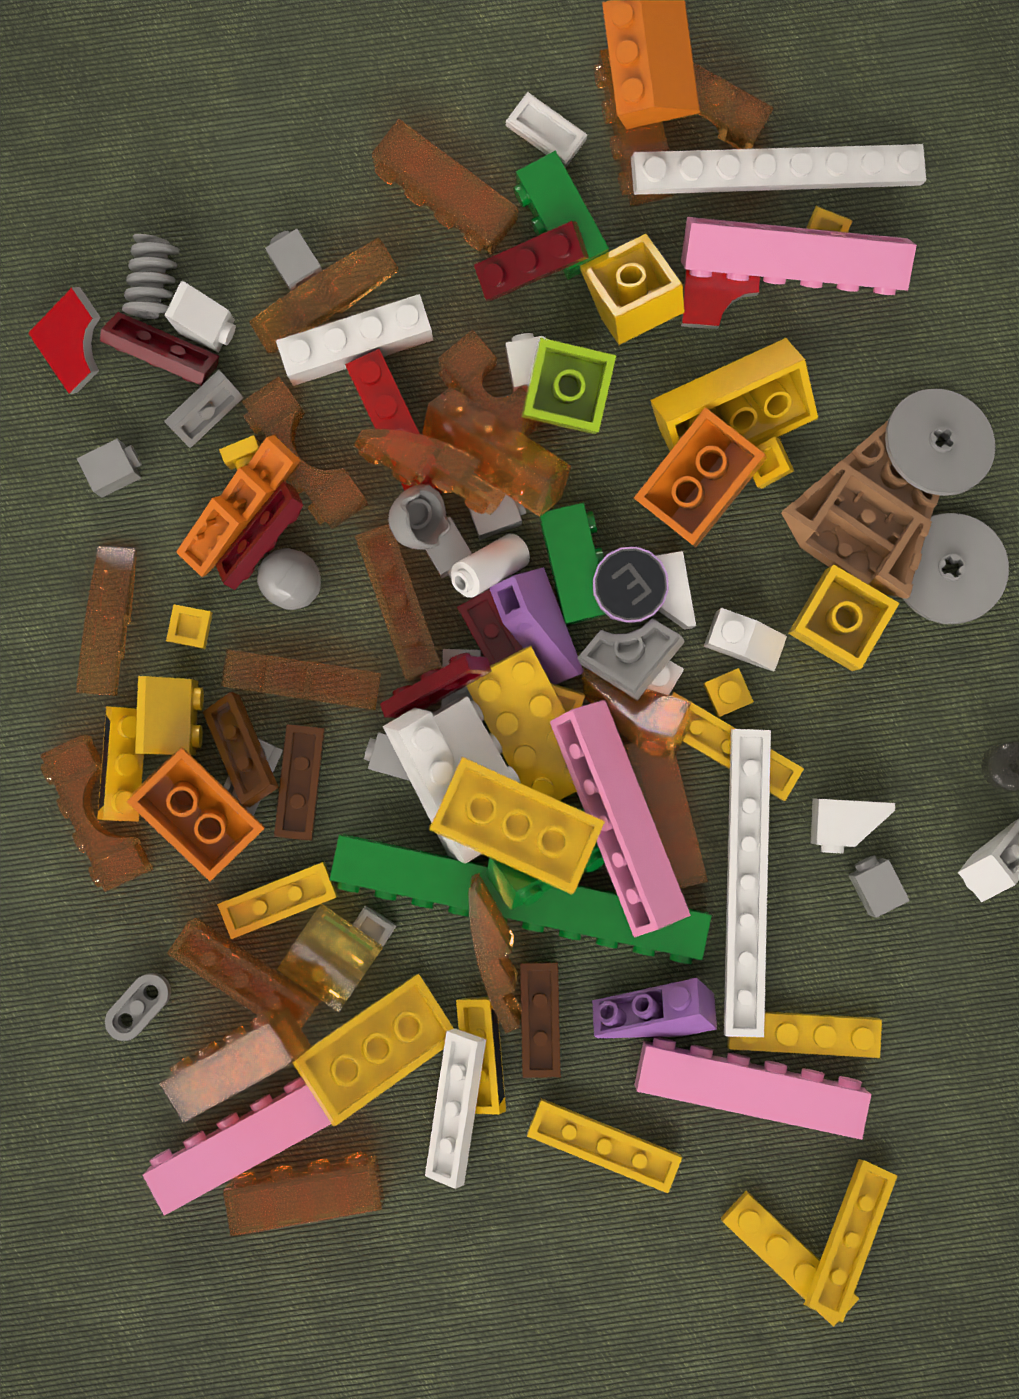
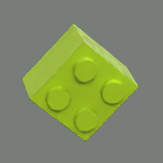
M540 338L521 417L586 433H598L616 355Z

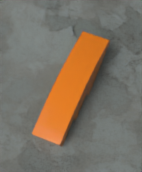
M275 435L266 437L249 464L240 467L223 493L211 499L176 553L201 577L206 576L282 481L286 482L301 460Z

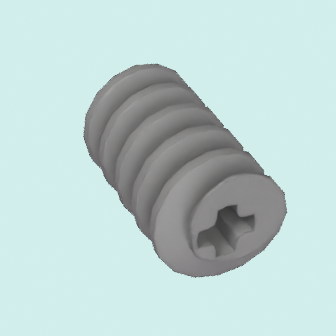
M134 234L133 239L137 244L132 245L130 252L135 258L131 259L128 264L129 269L134 273L128 274L126 282L131 288L126 289L124 292V297L129 303L124 304L122 310L135 317L156 319L159 317V313H166L169 307L161 303V299L173 297L171 291L163 288L164 284L175 283V278L165 272L167 269H176L178 265L176 262L167 259L168 255L179 254L180 249L171 245L169 241L157 236Z

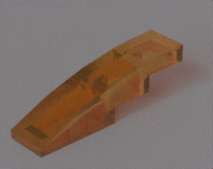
M377 238L316 274L250 320L249 323L267 353L274 354L279 350L276 340L316 328L336 312H345L397 273L399 269L382 240Z
M98 546L85 615L76 693L107 696L118 695L121 659L124 660L127 623L131 624L137 557L136 549Z
M227 649L221 687L375 710L381 673Z
M478 873L472 876L468 892L471 934L477 965L486 992L505 1033L519 1028L521 1007L512 993L516 989L518 973L508 956L512 952L514 935Z

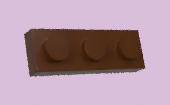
M229 692L204 710L203 714L241 805L250 808L279 787L240 695Z
M286 725L274 837L313 840L325 728Z
M558 961L520 962L523 1078L561 1077Z

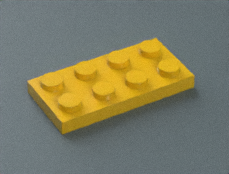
M530 645L491 665L492 672L466 687L473 700L480 707L485 723L490 732L499 741L507 764L517 773L521 784L560 801L577 792L549 722L565 714L566 710Z
M462 757L429 830L565 892L574 894L605 821Z
M416 974L291 1061L331 1124L337 1126L442 1051L445 1045L446 1032L454 1028L421 976Z

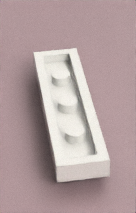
M456 1028L446 1032L425 1172L426 1177L454 1189L463 1186L465 1182L486 1039Z

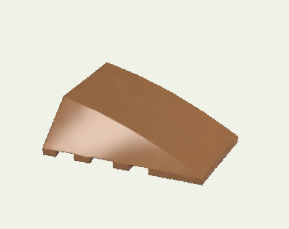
M886 421L846 458L836 464L818 482H815L797 500L786 507L781 514L800 548L826 566L830 567L834 564L885 595L908 599L914 585L912 581L915 571L919 568L923 543L931 527L932 521L930 520L933 509L937 505L940 495L930 494L914 487L897 472L886 449L885 431L888 423Z

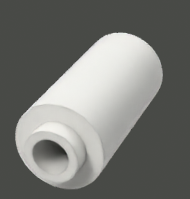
M506 534L460 560L451 569L454 588L462 595L471 598L528 565L530 555L527 545L519 536Z

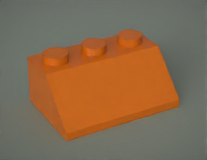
M610 0L602 2L616 111L625 128L631 129L700 113L685 0Z
M705 407L634 499L694 547H697L766 461V454Z
M183 747L160 765L127 800V803L209 881L220 873L265 829V826L241 805Z

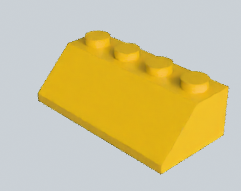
M787 338L650 400L659 430L669 451L673 449L705 407L754 446H758L774 436L779 437L818 419L805 359Z

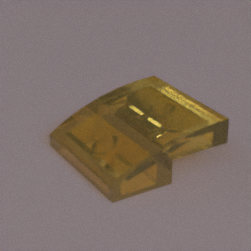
M321 904L277 970L339 1013L384 946Z

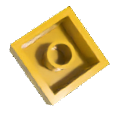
M833 564L825 569L788 634L847 669L856 671L863 667L899 603Z

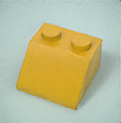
M647 234L580 266L600 317L619 345L684 313L682 283Z
M138 676L135 754L173 755L183 747L190 755H196V748H201L203 739L202 726L197 725V710H202L204 704L203 688H198L197 680Z

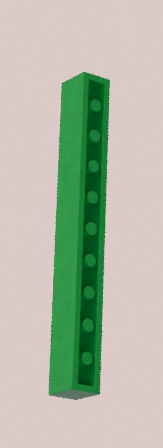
M341 834L338 837L329 879L338 882V889L359 893L360 887L375 890V897L396 901L397 895L412 898V905L433 909L434 903L449 906V913L470 917L471 911L485 913L484 920L506 925L508 919L522 921L521 928L543 933L545 927L559 929L558 936L572 940H581V935L596 937L595 944L610 948H618V943L633 945L632 952L647 956H655V951L657 950L670 953L669 960L684 964H692L693 958L703 959L712 916L708 912L688 908L691 916L655 931L634 937L616 892L578 884L574 894H570L554 887L543 893L542 897L532 905L525 906L522 904L511 910L486 876L488 865L472 861L465 864L448 856Z

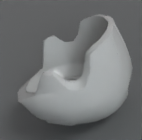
M415 485L405 490L394 501L389 511V527L395 539L411 549H431L440 545V539L450 529L451 523L446 518L443 499L440 493L430 485Z
M282 548L273 551L262 560L258 567L257 583L264 597L272 604L283 609L296 610L308 606L317 597L321 588V576L314 560L307 554L290 548Z

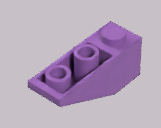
M544 567L514 575L489 588L502 623L523 648L532 646L551 683L558 684L584 673L577 659L578 655Z
M698 978L592 1000L594 1036L596 1038L678 1037L717 1029L714 993Z

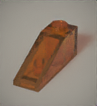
M584 669L582 684L585 699L591 704L605 700L616 728L636 747L645 750L650 755L664 756L674 760L691 725V702L650 689H646L640 698L636 700L594 672Z

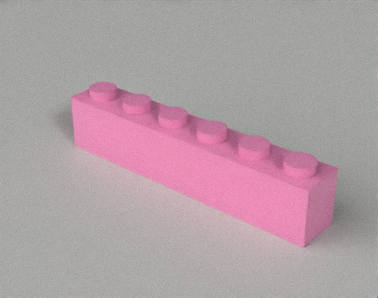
M687 217L681 263L685 269L690 270V275L697 277H712V272L727 273L726 278L737 281H748L749 275L764 277L763 281L771 284H785L786 279L800 280V285L811 288H822L824 282L837 284L836 288L844 291L856 292L859 291V286L874 287L873 292L878 294L895 295L896 289L908 291L917 245L908 238Z
M603 700L572 709L549 721L585 813L605 821L597 839V844L633 936L637 937L691 916L606 701Z
M654 1037L653 1042L643 1041L634 1084L637 1092L861 1140L863 1138L871 1094L864 1087H861L862 1082L859 1080L839 1076L838 1082L824 1079V1073L805 1068L802 1069L801 1074L787 1071V1065L774 1061H765L764 1066L750 1063V1057L736 1053H728L727 1058L712 1055V1049L699 1045H691L690 1050L675 1047V1041L661 1037Z
M301 1076L283 1086L285 1093L272 1099L271 1095L268 1094L250 1104L252 1111L239 1117L237 1112L216 1123L219 1128L207 1136L204 1131H200L183 1141L185 1148L172 1154L170 1149H167L149 1160L152 1166L146 1170L143 1177L164 1216L331 1124Z

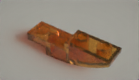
M364 429L360 432L353 445L359 449L358 453L362 458L375 465L383 464L392 470V476L401 483L420 485L426 475L433 479L432 483L438 489L446 493H456L465 499L464 503L467 507L479 514L486 512L491 515L499 507L506 495L473 474L481 462L480 460L454 446L424 435L398 430Z

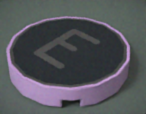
M621 547L607 554L598 564L593 578V595L599 608L611 619L625 623L641 622L652 617L664 604L669 590L668 574L662 562L650 551L639 547Z

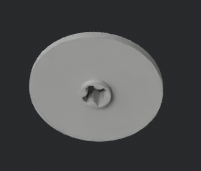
M925 389L915 392L898 404L889 417L886 426V449L893 466L908 483L924 492L942 496L966 492L976 486L987 475L993 464L995 438L988 419L972 401L956 392L945 389ZM940 436L945 439L942 447L937 446L935 443Z
M957 513L931 516V527L923 543L922 557L919 568L915 571L912 584L914 585L911 595L908 599H903L912 610L933 622L941 624L970 622L987 613L1001 598L1009 575V562L1006 550L996 533L976 518ZM946 560L951 564L958 563L960 565L956 572L957 577H954L951 573L944 574L942 572V569L946 566Z

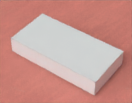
M529 92L525 94L506 120L508 128L544 154L548 155L556 150L565 168L587 140L585 132Z

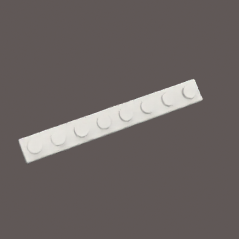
M923 144L634 152L631 156L634 195L921 186L926 181Z
M731 729L724 1035L732 1037H764L771 730Z

